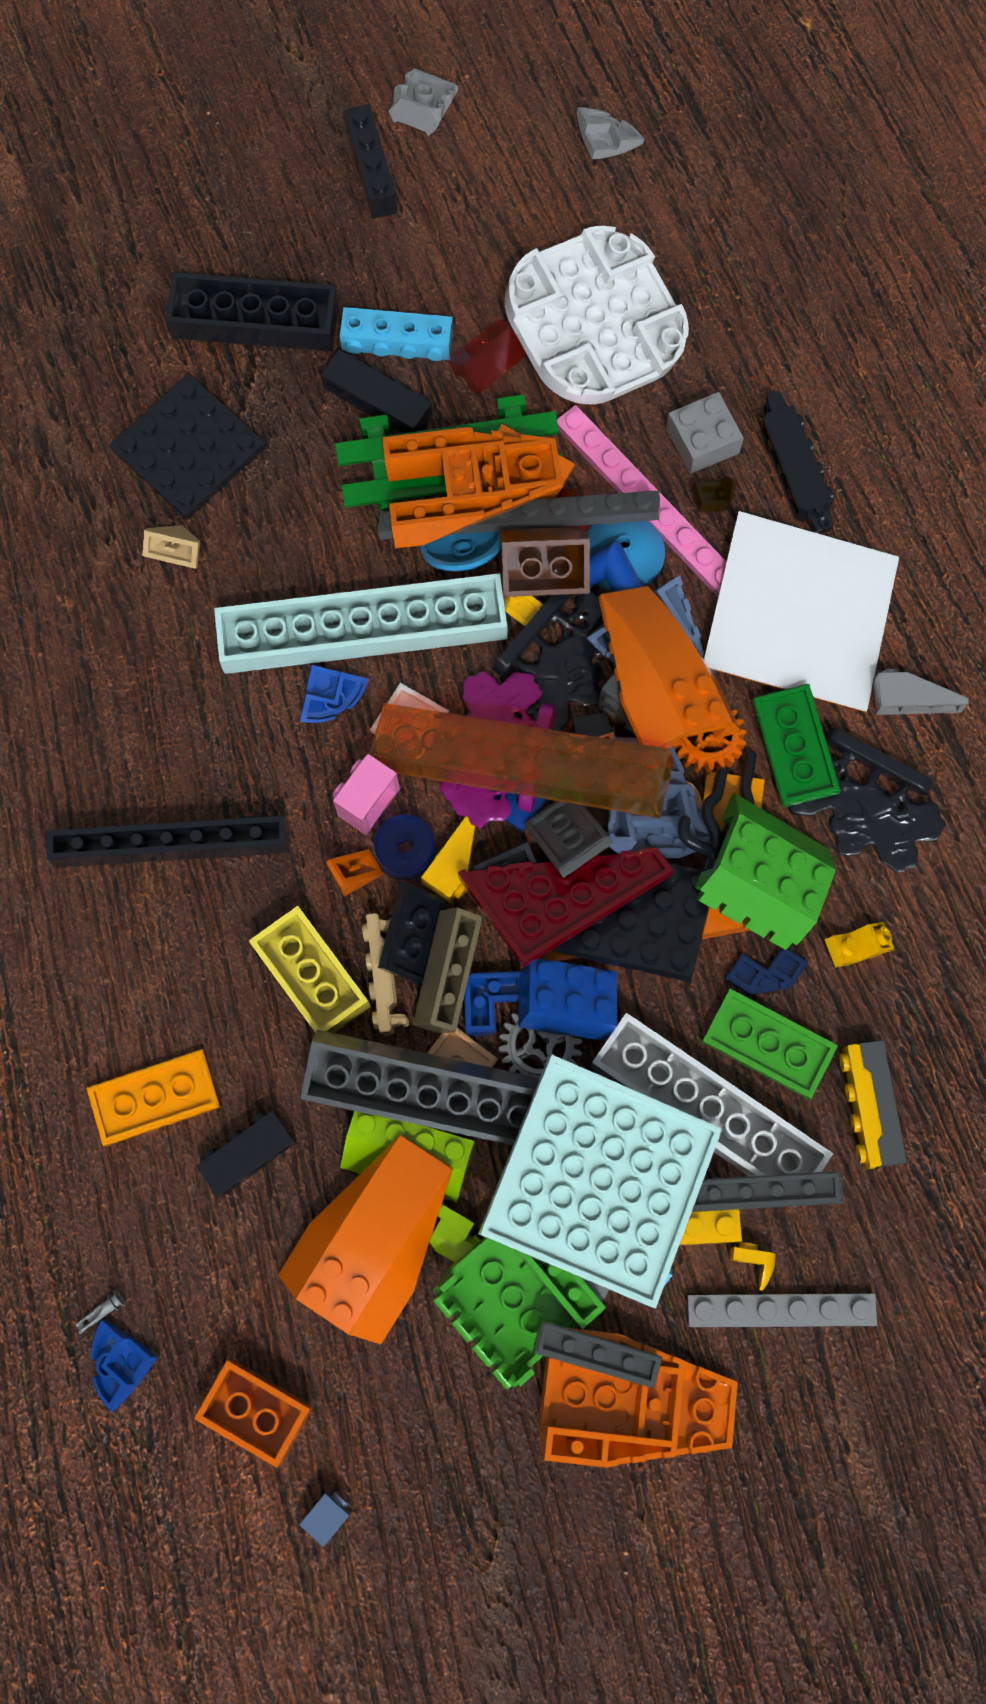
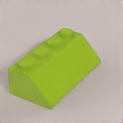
M354 1111L346 1136L340 1168L361 1174L402 1134L453 1168L444 1200L454 1203L458 1202L475 1145L473 1140L422 1125Z

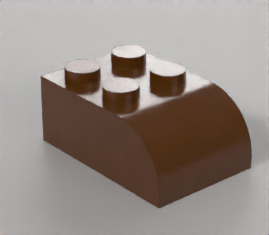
M573 528L500 530L503 597L590 593V538L586 532Z

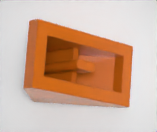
M370 849L329 859L326 862L332 877L344 897L384 874Z

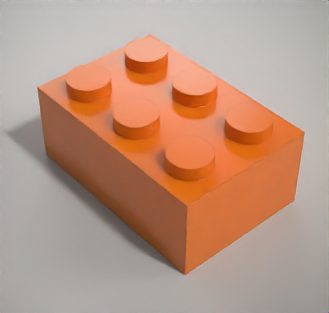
M230 1359L226 1361L194 1419L278 1468L285 1460L314 1406L239 1362Z

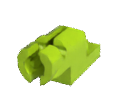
M442 1204L438 1213V1217L441 1220L430 1238V1243L436 1252L456 1263L481 1239L476 1234L474 1236L470 1235L476 1223Z

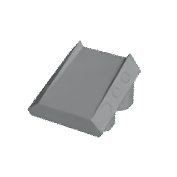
M413 68L405 75L404 84L397 85L394 88L393 103L388 112L394 123L397 121L426 132L427 136H429L440 124L459 89L458 85Z

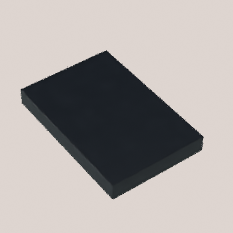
M401 882L378 968L422 986L440 910L447 909L448 901L409 882Z

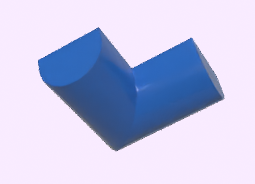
M619 539L590 555V589L604 580L607 581L612 592L643 587Z
M521 971L469 973L464 995L465 1029L467 1035L488 1036L496 1033L495 1003L519 1002Z

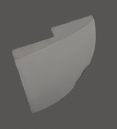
M577 108L579 128L591 159L619 155L643 144L644 138L625 120H621L620 123L617 119L609 117L610 114L608 112L592 108Z

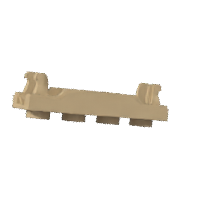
M376 913L367 914V924H362L364 941H369L370 953H366L365 956L368 971L372 970L373 982H369L371 1000H376L377 1011L372 1012L373 1026L375 1030L379 1029V1033L383 1037L392 1036L395 1034V1028L403 1025L408 1027L410 1024L406 1015L393 1014V1010L398 1005L394 975L378 968L385 943L383 934H387L390 920H382Z

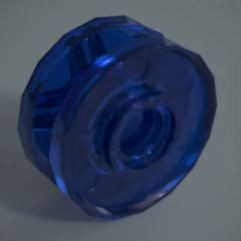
M408 814L393 816L384 821L377 830L374 839L376 861L381 870L391 878L403 881L416 879L423 875L434 861L436 854L434 834L429 825L419 817ZM403 842L410 843L413 846L411 851L407 853L398 851L397 847Z

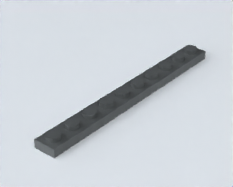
M659 490L535 499L509 512L451 535L512 529L553 528L659 520ZM390 510L380 511L377 530L380 540L393 539Z

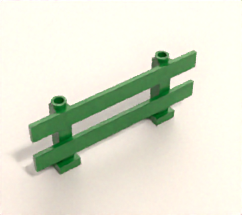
M525 395L497 398L498 420L390 435L387 415L360 418L363 439L335 443L338 465L344 466L372 462L375 480L341 485L345 508L378 503L379 511L390 510L389 504L395 503L397 500L447 493L445 475L388 482L383 437L464 427L473 428V432L491 434V430L498 431L502 424L524 435L539 437L559 434L556 412L526 415Z

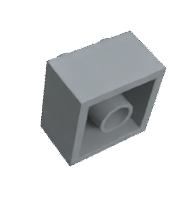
M719 392L674 410L668 415L666 430L689 474L740 453L744 437Z

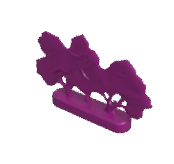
M486 671L479 672L476 676L471 675L464 682L462 698L467 703L471 713L467 716H454L440 728L446 738L452 739V747L458 755L467 756L469 761L463 768L451 772L440 784L439 789L444 797L451 802V806L457 815L469 817L471 825H475L480 829L489 821L496 820L502 822L510 816L511 806L510 802L506 800L505 795L514 786L520 788L518 797L519 810L533 812L556 710L554 704L542 703L536 720L531 719L528 715L527 710L529 706L540 699L543 693L539 685L534 682L535 677L533 674L514 672L501 685H498L496 679L487 674ZM520 712L522 719L514 717L513 713ZM528 726L534 727L530 748L520 747L517 735L518 729ZM517 753L528 756L524 775H510L506 769V761L509 755ZM502 770L506 776L500 777L498 771ZM499 780H507V784H502V789L491 791V784ZM502 794L500 800H495L494 796Z

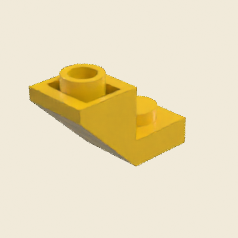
M884 922L868 924L853 932L834 935L825 939L835 968L852 965L895 949L892 943V935Z

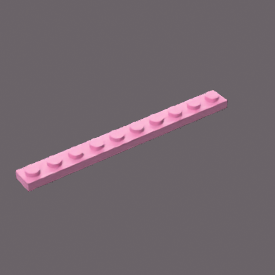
M576 405L557 419L558 429L561 434L618 493L657 491L648 479ZM659 492V520L648 522L660 533L666 544L718 597L726 561Z

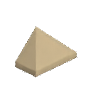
M183 525L146 528L144 530L142 556L196 569L198 567L200 540Z

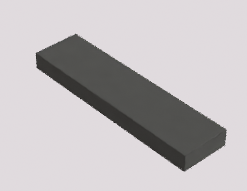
M541 1320L532 1353L654 1389L662 1361V1356Z

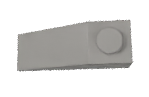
M887 669L878 673L873 682L876 715L962 713L969 704L968 698L909 672H898L896 669Z

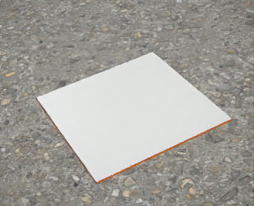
M738 511L704 655L705 663L709 669L783 690L810 684L813 698L866 713L899 557Z

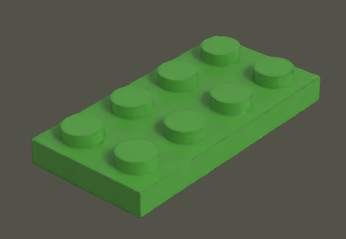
M732 989L728 990L701 1042L808 1100L812 1099L838 1045Z

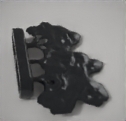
M590 589L589 594H578L576 601L578 610L571 614H562L561 612L571 594L551 595L492 668L501 677L506 676L515 665L519 667L520 673L534 675V682L539 685L543 693L540 699L529 706L527 713L533 716L532 719L536 720L542 703L554 704L556 710L551 737L561 735L569 722V702L576 701L584 706L597 704L600 699L601 688L598 686L601 680L600 669L592 664V659L596 655L603 654L586 638L604 624L599 602L600 595ZM584 609L588 614L581 615L580 612ZM575 618L586 620L587 624L584 627H575L569 624V621L571 620L574 623L576 621ZM551 621L562 624L564 629V636L556 645H550L539 636ZM567 628L573 630L572 636L568 634ZM534 642L542 647L539 662L536 665L525 663L520 659ZM520 712L513 713L514 717H522Z
M830 728L825 736L826 743L829 747L842 753L841 758L831 759L834 769L836 766L840 767L836 772L840 794L789 806L790 813L793 815L810 816L829 808L834 814L830 821V827L833 834L838 836L836 845L839 855L860 854L862 849L868 844H874L880 861L895 872H904L907 868L916 866L918 864V849L915 842L937 840L946 826V822L940 818L941 812L936 803H912L909 801L907 792L910 790L919 795H927L933 786V781L836 728ZM855 760L873 770L867 782L860 784L849 777L846 767L851 761ZM841 772L845 774L843 781L839 778ZM881 774L901 785V787L889 796L878 786L876 781ZM900 801L905 803V807L901 811L898 809Z

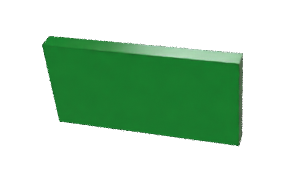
M810 684L754 697V708L782 807L785 808L840 794V787Z

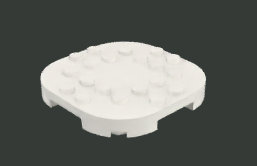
M589 227L584 229L580 236L540 252L537 248L530 251L517 263L505 291L504 301L508 320L539 377L557 395L575 403H604L663 377L672 369L683 353L689 333L688 319L683 305L676 306L652 263L655 259L652 251L635 235L630 234V236H626L616 232V227Z

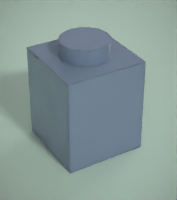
M327 1491L300 1523V1526L324 1547L352 1513L347 1508L350 1503L339 1492L335 1491L332 1494Z

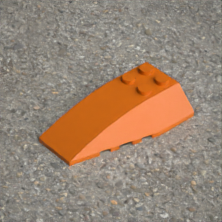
M648 586L605 593L599 596L605 630L609 632L611 639L609 643L610 654L614 655L616 662L614 673L616 681H620L622 690L619 693L620 701L644 755L669 750L680 738L712 731L716 739L737 734L741 731L717 679L679 622Z
M401 1134L309 1223L279 1272V1278L296 1300L348 1335L382 1344L415 1291L417 1279L425 1260L426 1251L453 1168Z
M575 1328L569 1329L662 1356L655 1389L546 1357L539 1416V1431L544 1461L608 1468L620 1464L640 1463L652 1459H665L684 1454H697L732 1448L738 1382L634 1341L621 1334Z

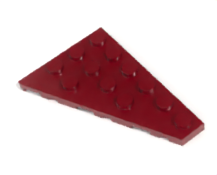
M653 847L644 848L640 851H621L620 854L600 856V854H597L564 878L552 862L533 864V861L508 864L505 867L489 866L486 870L466 872V869L458 872V878L524 968L673 875L674 869L660 851Z

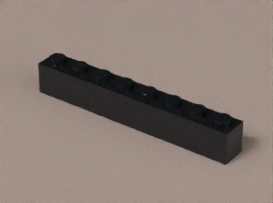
M285 816L47 830V860L55 868L290 853L289 824Z

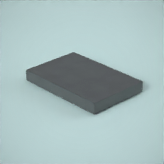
M573 791L564 795L524 824L563 878L613 844L609 835Z

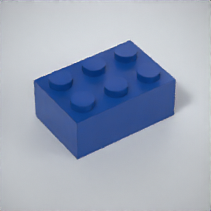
M538 958L525 966L520 972L518 1027L605 1041L617 1027V971Z

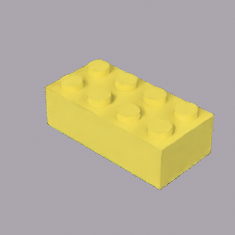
M299 906L293 908L249 940L252 947L315 1033L316 1030L335 1033L371 1007L366 997Z

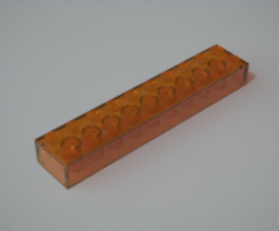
M387 703L383 705L369 751V755L397 774L655 818L661 817L673 768V759L669 748Z

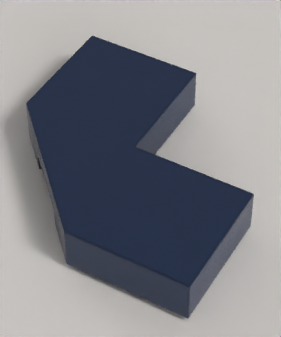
M781 948L769 968L765 969L742 953L725 980L749 996L790 989L808 962L788 948L786 950Z

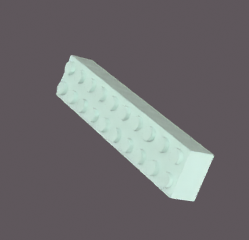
M500 573L214 608L219 662L225 674L507 639V621Z

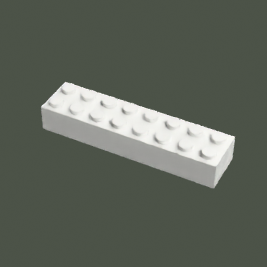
M628 1013L621 1019L591 1064L593 1070L609 1080L722 1128L714 1153L747 1176L822 1172L833 1155L831 1151Z

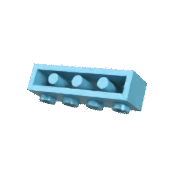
M343 307L340 330L342 351L352 354H359L361 352L373 353L377 356L396 355L407 359L419 357L428 358L432 361L450 360L453 336V320L450 316Z

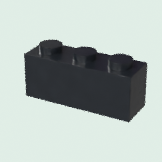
M266 1111L261 1112L250 1121L252 1126L243 1132L241 1129L233 1132L225 1139L226 1145L219 1150L212 1148L200 1157L202 1162L196 1167L217 1197L223 1198L296 1144L293 1137L273 1111L268 1114Z

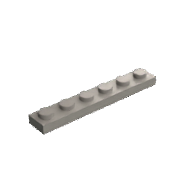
M875 1294L687 1295L688 1327L877 1326Z

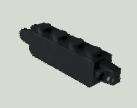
M772 390L767 395V402L764 405L766 416L760 433L794 519L800 522L808 521L814 533L822 534L829 532L833 528L830 513L831 505L834 502L832 489L830 486L826 487L823 479V467L820 462H816L813 442L805 435L804 421L801 414H797L794 405L787 406L783 395L779 391Z

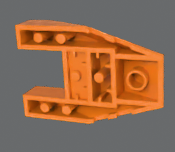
M470 427L383 437L388 482L445 475L447 497L389 504L395 549L431 543L509 512L563 487L555 438L520 434V438L503 436L501 431L491 430V434L473 432V428Z

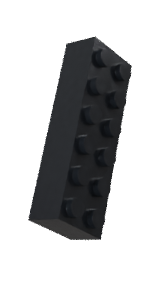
M173 272L165 322L173 339L333 351L339 306L336 285Z

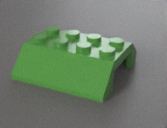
M734 793L731 795L722 818L730 827L714 867L701 872L695 888L701 890L697 900L714 910L721 905L719 913L738 924H741L745 919L744 927L763 938L769 933L768 941L786 950L792 943L798 945L817 923L836 868L828 848Z
M486 1237L481 1239L454 1263L433 1289L437 1294L433 1302L446 1318L454 1314L455 1317L451 1324L467 1343L473 1339L475 1340L471 1348L487 1367L493 1364L496 1365L492 1370V1374L505 1389L518 1385L521 1387L535 1374L531 1367L543 1357L542 1355L532 1353L540 1320L562 1327L574 1328L578 1326L584 1329L606 1308L581 1277Z

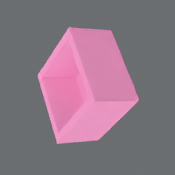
M369 754L363 760L359 759L356 761L350 771L351 777L346 783H340L333 793V803L338 817L365 835L368 834L400 790L397 773Z

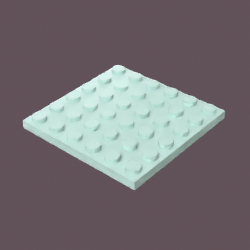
M549 1055L478 1234L656 1309L722 1128L557 1056Z

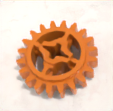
M732 710L734 717L738 712L737 710ZM738 719V720H736L737 723H738V725H739V727H741L742 724H743V722H744V720H743V719ZM741 729L737 734L726 736L727 740L724 737L715 739L711 731L704 741L702 740L704 733L689 736L692 744L685 737L680 738L673 747L679 751L677 753L679 759H686L684 763L685 768L693 763L695 764V773H698L703 766L707 775H709L714 767L716 770L721 767L725 768V765L730 768L735 762L734 759H739L742 754L741 750L746 745V742L742 739L747 734V731Z

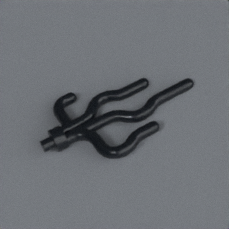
M748 751L745 755L741 775L740 796L754 804L751 785L757 755L754 751ZM722 767L717 769L712 792L704 799L701 807V816L710 834V845L691 835V819L689 816H681L678 823V835L682 843L688 848L707 856L704 871L714 867L730 827L725 822L722 833L713 815L714 807L721 801L727 779V770Z

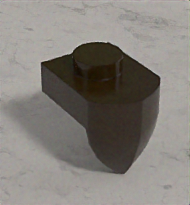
M725 477L721 481L695 482L691 490L698 512L725 511L734 498L736 481L734 478Z

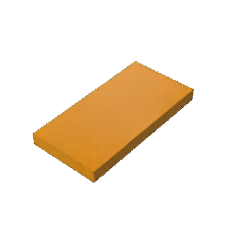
M203 1049L86 1088L102 1146H108L221 1108Z

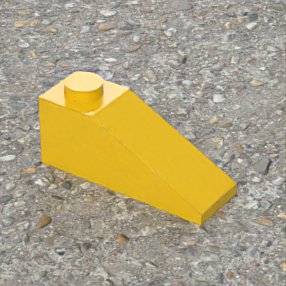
M467 816L421 877L422 885L444 900H447L450 904L455 898L460 900L467 891L458 878V872L466 869V872L470 870L476 826L471 825Z

